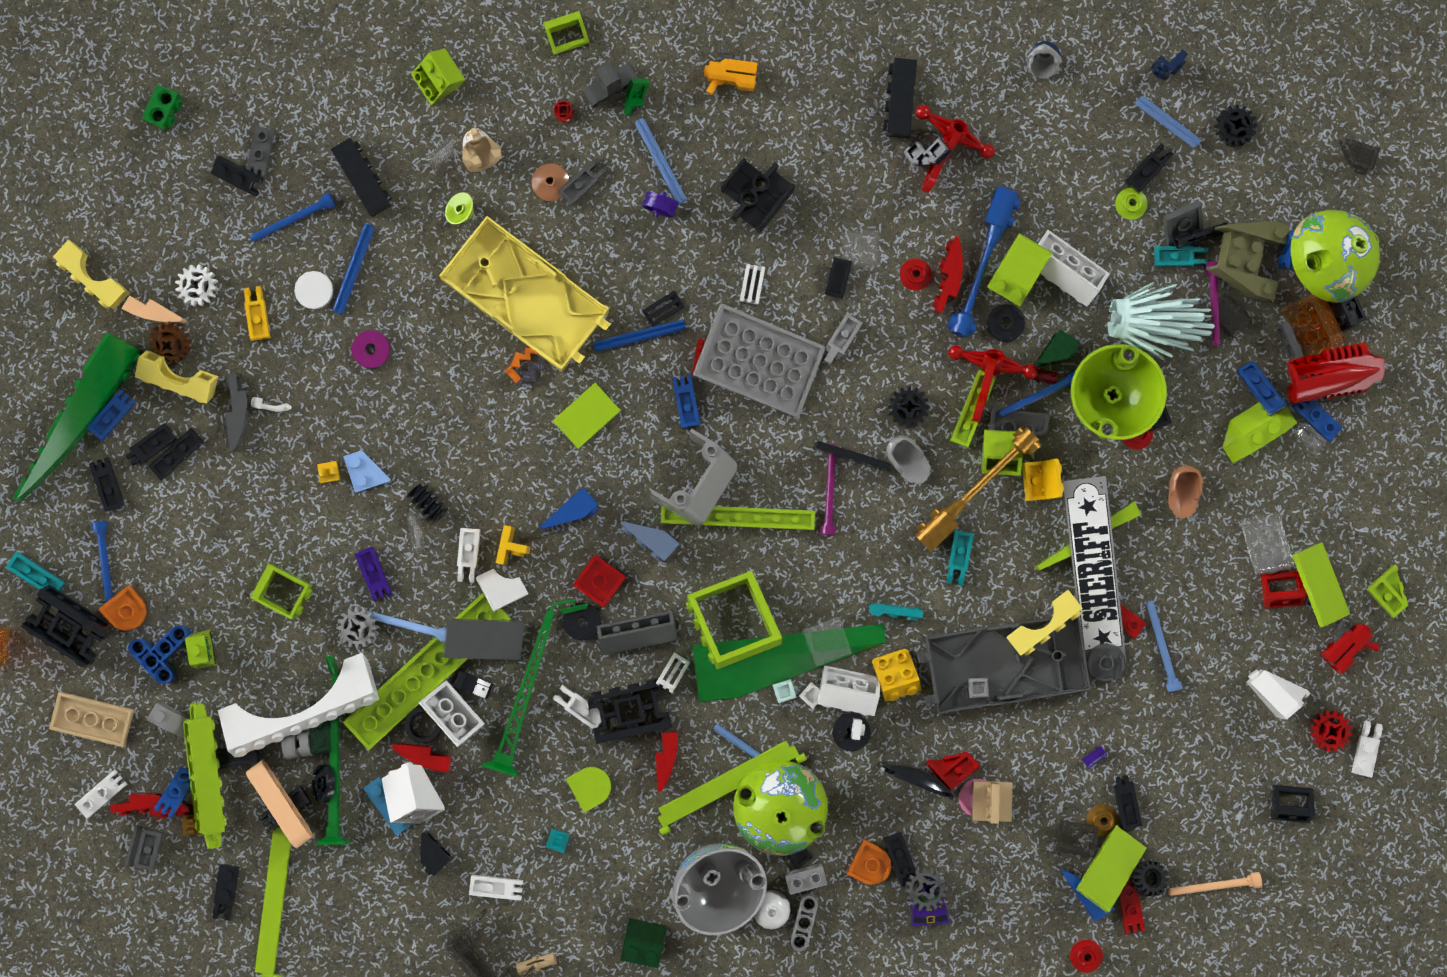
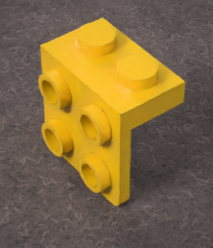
M1059 459L1022 463L1025 501L1062 497L1064 486L1061 482L1062 466L1059 463Z
M902 649L872 660L885 702L896 701L900 697L914 695L918 691H922L920 679L908 649Z

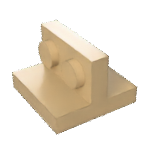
M973 781L972 820L989 821L995 824H999V821L1012 822L1013 783Z

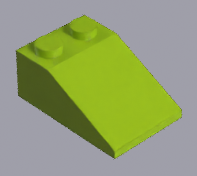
M1019 233L992 276L987 288L1021 306L1053 252Z

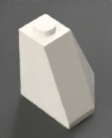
M1266 670L1253 671L1248 676L1250 679L1246 682L1276 717L1286 720L1304 704L1302 701L1303 697L1307 698L1310 695L1308 690Z

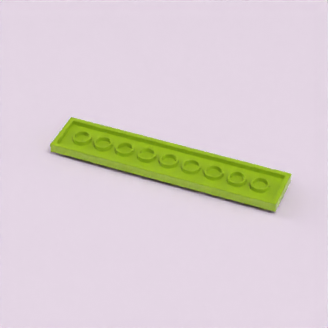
M484 593L455 618L511 620L510 616L502 608L493 612ZM435 636L377 690L380 700L375 701L372 705L356 709L343 723L368 751L371 750L414 710L422 699L439 687L468 658H444V642H440Z

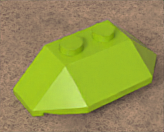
M1258 402L1229 421L1223 449L1231 462L1235 463L1287 432L1297 424V421L1288 407L1269 416Z

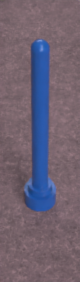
M328 192L322 195L319 202L250 236L251 241L255 242L322 208L331 209L335 207L336 204L332 201L331 194Z
M1076 370L1068 373L1064 380L999 410L998 416L1004 417L1067 386L1071 387Z
M107 521L93 522L91 525L92 530L97 534L106 603L113 598L105 540L108 524Z

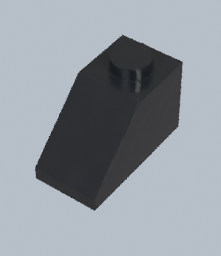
M426 830L421 834V863L423 864V870L428 875L432 874L435 876L453 857Z

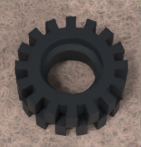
M1153 860L1138 863L1134 869L1135 872L1131 874L1133 879H1130V883L1135 884L1132 888L1137 889L1136 893L1141 894V896L1160 895V893L1165 891L1163 888L1168 886L1165 882L1169 881V878H1165V875L1168 874L1167 871H1163L1165 867L1163 865L1159 866L1160 863ZM1147 871L1152 872L1154 876L1152 886H1148L1145 882L1144 876Z

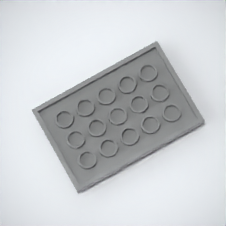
M721 303L693 376L799 418L826 347Z

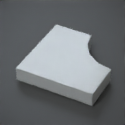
M494 569L476 577L493 612L528 595L520 577L514 579L504 578Z

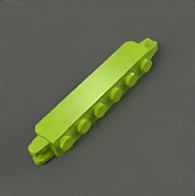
M194 702L189 706L190 718L183 722L195 828L198 833L204 835L207 848L213 849L221 847V833L225 832L227 824L226 817L222 811L224 799L220 794L222 781L218 777L220 764L215 750H217V741L213 736L215 723L211 716H207L205 705Z

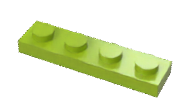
M981 370L977 371L950 439L951 442L966 448L969 447L978 425L977 422L972 421L985 376V373ZM993 376L988 397L996 380V376Z

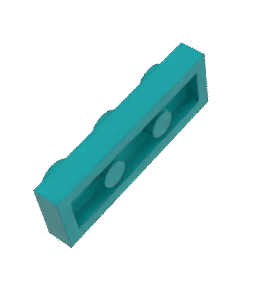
M15 552L5 567L39 590L47 585H51L61 592L66 584L65 581L20 552Z

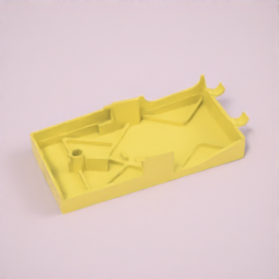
M488 216L485 217L439 275L442 281L561 372L572 359L579 364L582 362L585 356L578 351L598 326L607 330L611 323L604 319L609 313V307L604 306L574 284L565 274Z

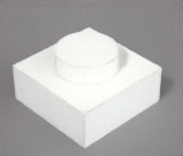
M853 718L851 739L860 740V736H864L865 724H862L861 719Z

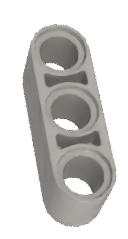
M811 893L804 894L799 902L790 940L792 948L796 951H804L809 944L818 908L817 899ZM806 899L814 901V905L810 908L805 907L803 904ZM801 918H808L809 924L801 926L799 920ZM796 937H803L805 939L802 945H796L794 940Z

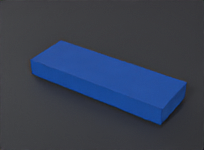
M1253 360L1237 369L1239 377L1269 416L1286 407V402Z

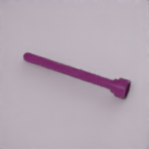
M1215 261L1208 262L1205 265V270L1210 278L1211 315H1213L1211 317V324L1215 325L1212 329V344L1218 346L1220 344L1218 278L1207 271V267L1218 264Z
M829 454L825 523L820 527V535L829 534L834 536L836 534V527L832 523L836 456Z

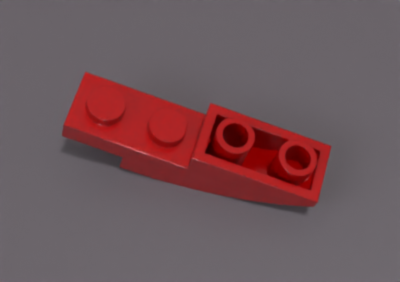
M957 236L953 238V241H948L945 249L948 251L947 257H942L938 267L942 269L940 274L947 277L946 279L942 278L939 289H942L940 296L936 295L932 304L935 307L934 312L940 315L944 310L947 299L955 300L960 288L963 256L961 243Z
M134 793L129 795V802L110 805L111 813L118 812V816L128 815L133 810H137V813H146L150 809V816H157V819L168 818L171 810L169 809L165 815L161 814L164 806L158 812L154 810L157 802L163 795L157 793ZM183 801L176 812V817L188 815V812L193 810V805Z

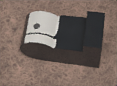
M460 670L454 687L488 699L494 684Z

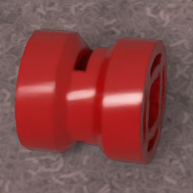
M558 101L554 106V114L559 122L567 123L574 116L572 105L568 101Z

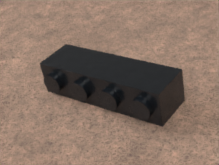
M894 58L893 64H889L888 75H892L891 82L887 83L886 94H890V98L885 103V112H888L887 120L884 119L883 131H886V137L908 139L910 136L917 60Z
M349 138L331 149L371 217L392 206L389 202L392 198L388 191H383L380 187V184H382L381 179L377 173L373 175L370 170L373 166L367 157L363 158L360 152L363 149L358 141L354 142Z

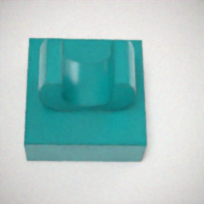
M552 828L546 848L564 853L570 834Z

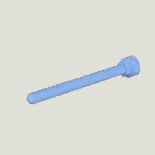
M375 612L372 616L373 619L378 618L379 622L436 636L440 642L445 641L446 627L436 629Z

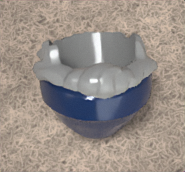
M1042 41L1035 44L1027 56L1028 72L1032 73L1036 78L1048 79L1060 71L1059 66L1062 63L1061 54L1058 47L1052 42Z

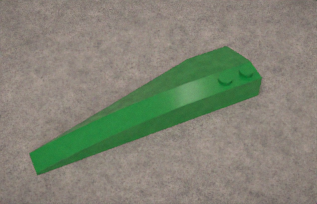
M106 332L82 369L85 373L83 378L77 379L75 382V392L67 397L65 401L66 409L59 412L46 436L47 444L41 446L37 453L40 457L31 463L29 477L25 476L12 499L23 501L77 446L89 431L87 427L109 403L122 382L129 379L132 373L130 370L134 365H137L138 357L141 356L143 351L126 340Z
M884 624L781 635V645L720 669H716L715 664H711V661H709L707 654L710 652L707 647L704 648L702 643L693 644L699 702L738 698L886 643ZM770 636L714 643L720 656Z

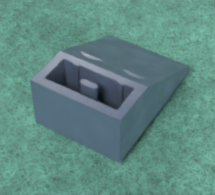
M624 521L620 523L623 525L621 530L630 537L632 535L637 537L636 542L644 549L647 547L653 551L651 555L659 562L661 560L666 562L680 545L663 530Z

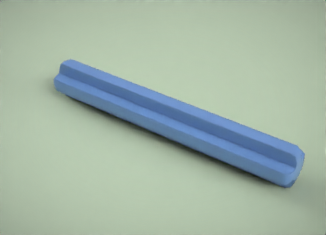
M1144 96L1137 100L1136 105L1191 147L1196 148L1201 141L1199 137Z

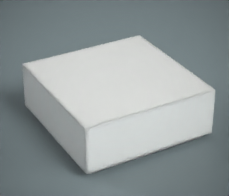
M811 682L799 695L812 709L818 703L819 688Z

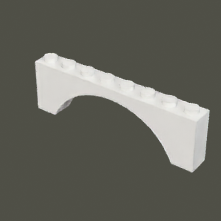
M363 653L345 659L340 675L329 692L316 704L298 714L283 718H263L246 712L236 703L218 710L227 751L234 757H242L250 751L262 749L265 745L273 742H280L285 737L297 735L302 730L317 727L322 722L334 720L345 713H352L357 708L372 705L380 699L368 659Z

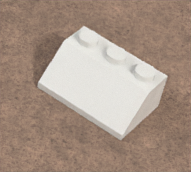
M824 665L817 704L827 708H838L845 712H857L864 716H875L880 697V683L877 676Z
M447 680L419 702L422 708L457 747L468 740L485 724Z

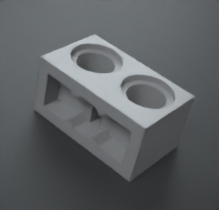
M822 863L784 873L790 895L828 885Z

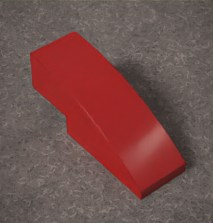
M678 731L662 732L663 751L655 753L658 792H662L674 766L678 746Z
M403 743L392 744V749L417 765L447 773L451 770L452 756L433 754V746Z

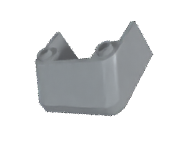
M691 429L690 439L702 446V456L706 461L710 462L709 467L691 495L679 490L674 492L670 499H667L652 490L651 499L691 524L702 525L737 471V463L717 443Z

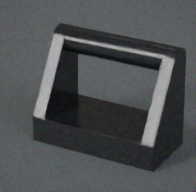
M1273 785L1271 820L1310 823L1315 817L1313 788ZM1279 793L1307 795L1306 807L1280 805Z

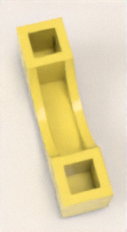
M70 240L53 256L58 261L56 265L64 271L68 270L71 273L70 277L78 284L80 282L86 286L84 290L91 296L96 295L100 299L98 302L106 309L112 308L115 310L130 293L112 278L104 281L92 280L86 271L88 255Z
M148 350L138 357L135 378L141 379L145 383L155 384L162 389L174 391L181 396H187L195 399L197 402L206 404L213 398L218 376L202 370L193 377L178 376L169 369L164 356Z
M1066 590L1052 601L1054 613L1047 626L1038 630H1031L1021 625L1006 637L1020 656L1023 654L1025 656L1029 655L1035 650L1034 645L1038 642L1042 645L1051 638L1049 636L1054 630L1059 632L1066 626L1064 622L1069 618L1073 621L1082 614L1080 612L1083 609L1069 590Z

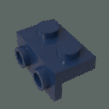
M1182 49L1170 63L1163 56H1160L1151 66L1153 74L1157 78H1163L1164 80L1171 73L1175 75L1186 63L1184 59L1188 53Z

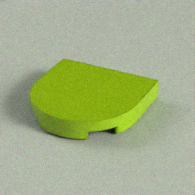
M586 767L566 778L584 813L604 802L611 791V780L608 774L597 767Z

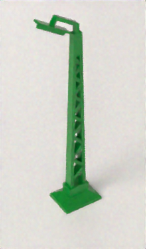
M574 599L552 603L550 611L547 610L499 749L495 752L493 760L485 761L482 763V767L514 777L519 775V771L512 766L515 759L513 755L555 614L553 612L554 606L572 602L573 607L559 610L561 614H567L587 609L588 603L575 606ZM533 659H534L535 662H536V665H534V666L531 667L532 662H533ZM535 669L532 677L529 671ZM527 677H529L531 683L524 686ZM530 687L526 698L523 690ZM522 696L525 703L517 707ZM523 708V712L519 721V718L515 711ZM514 717L518 727L509 730ZM517 730L514 742L512 743L507 734ZM505 740L511 747L510 754L502 752Z
M325 656L329 672L333 675V687L338 678V666L335 657ZM338 716L336 719L331 720L330 766L335 774V790L332 799L329 801L326 837L317 841L316 845H345L351 843L350 839L342 836V826H340Z

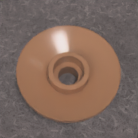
M557 164L542 165L532 176L533 191L539 198L546 201H555L562 198L558 191L569 182L567 172ZM548 178L553 179L552 184H547L546 181Z

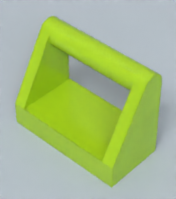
M580 11L543 22L554 55L590 44ZM580 24L584 38L555 47L551 33Z

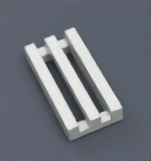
M746 264L740 302L759 304L765 267ZM749 269H753L748 299H745ZM759 270L761 272L756 299L752 300L756 273Z
M674 652L656 684L663 685L662 688L665 690L668 688L669 692L673 693L691 662ZM674 659H677L678 662L666 681L663 680ZM684 663L685 665L679 673L677 679L675 680L674 684L671 685V679L673 678L680 664Z

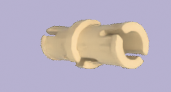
M552 952L540 957L533 956L530 960L516 963L518 974L522 975L534 970L538 972L541 968L556 965L557 961L555 954Z

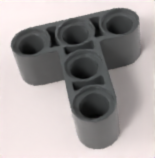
M608 63L597 70L598 80L587 86L583 93L592 108H596L597 104L613 98L614 94L618 92L620 94L628 88L630 79L638 78L630 63L616 70L612 63Z

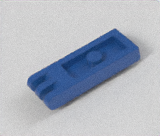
M691 374L687 375L688 383L684 382L683 376H680L681 384L678 385L676 377L672 378L681 428L699 426L700 420Z
M122 389L115 394L87 427L101 441L106 439L136 404L134 399L130 400L127 404V401L130 399L128 394L121 399L125 393Z
M1314 400L1299 402L1300 408L1296 404L1291 406L1328 442L1343 428Z
M180 766L154 808L155 811L158 812L164 806L161 814L165 815L170 809L168 817L173 818L191 789L188 769Z

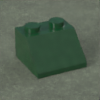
M1060 329L1053 335L1034 365L1042 367L1070 360L1079 351L1077 346L1080 342Z
M629 918L620 961L659 968L667 926Z

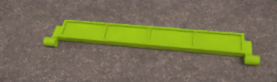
M784 741L659 807L661 815L658 816V819L663 827L659 829L661 835L664 836L671 832L669 824L737 789L742 779L757 766L771 761H790L794 758L800 764L807 760L805 754L799 755L794 745L789 746L787 741Z
M277 828L272 834L255 972L262 973L261 977H281V975L274 974L291 848V843L281 828Z

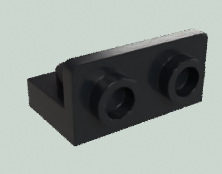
M1357 296L1345 302L1334 303L1325 301L1339 332L1367 320Z

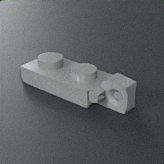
M846 313L826 345L825 351L829 353L824 362L830 365L835 357L840 359L841 355L843 356L863 322Z

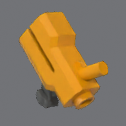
M720 49L719 53L722 55L720 62L709 61V65H705L704 77H707V82H711L706 90L708 94L713 95L717 86L723 84L735 85L738 90L754 92L757 72L756 62L734 59L728 49Z

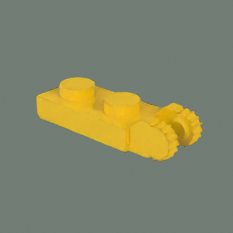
M256 286L257 301H252L250 289L244 288L246 302L244 305L250 340L256 341L271 338L261 286Z

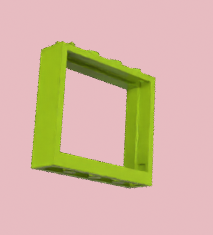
M752 571L687 595L688 602H686L688 612L694 615V626L696 630H700L702 645L704 648H708L710 652L707 654L709 661H711V664H715L716 669L782 644V636ZM746 584L770 637L720 656L697 602Z

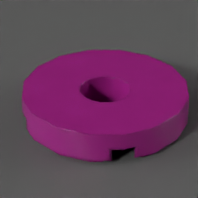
M368 330L356 336L352 343L351 351L353 358L359 365L365 368H377L382 366L389 358L390 345L383 334ZM370 344L376 346V352L372 355L366 353V347Z

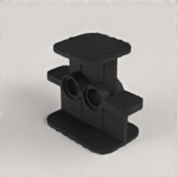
M743 158L721 186L722 193L727 194L740 204L731 219L736 222L741 217L754 227L759 234L762 233L763 229L766 228L767 224H769L795 189V184L789 183L776 172L779 167L776 162L772 164L764 175L748 163L746 158ZM764 181L766 187L759 189L755 185L756 182ZM748 195L755 199L751 204L744 202V198Z

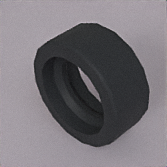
M417 707L406 717V733L415 742H431L439 736L442 729L435 722V729L431 734L427 736L418 735L413 729V720L421 713H428L422 707Z

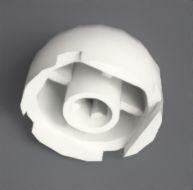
M766 890L764 901L758 912L754 915V919L763 928H780L787 922L790 916L791 909L788 899L780 891Z

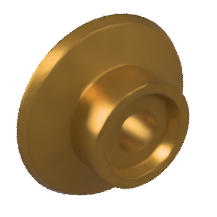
M1098 804L1090 809L1086 822L1093 834L1106 837L1114 825H1119V816L1112 806ZM1103 817L1107 819L1105 824L1100 822Z

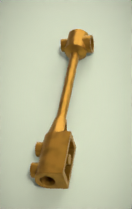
M1020 427L1013 433L1015 437L1012 440L1014 447L962 498L957 499L941 510L936 508L929 515L932 519L927 524L923 521L916 528L918 531L915 534L916 537L931 552L959 526V522L955 518L994 476L1018 453L1032 455L1041 446L1039 438L1028 427L1024 429Z

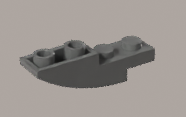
M229 373L228 379H226L227 390H230L231 398H228V403L233 412L225 413L226 418H223V424L228 432V437H226L227 448H230V451L237 452L243 443L249 424L250 393L241 390L239 374Z

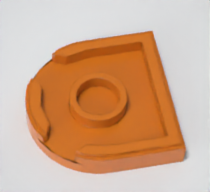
M130 584L98 609L114 628L123 631H130L139 627L145 620L147 612L143 599Z
M863 839L846 874L868 885L879 884L890 875L892 868L891 860L884 849Z

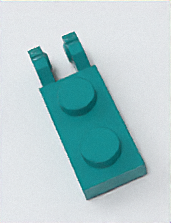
M1175 246L1154 247V267L1206 265L1208 260L1194 259V253H1208V248L1185 246L1177 249Z
M954 530L946 583L951 584L953 571L956 569L961 570L958 577V585L963 586L965 572L968 570L974 533Z
M872 603L868 607L869 612L876 616L886 613L887 617L898 618L899 615L906 616V619L918 621V618H923V610L921 608L883 603Z

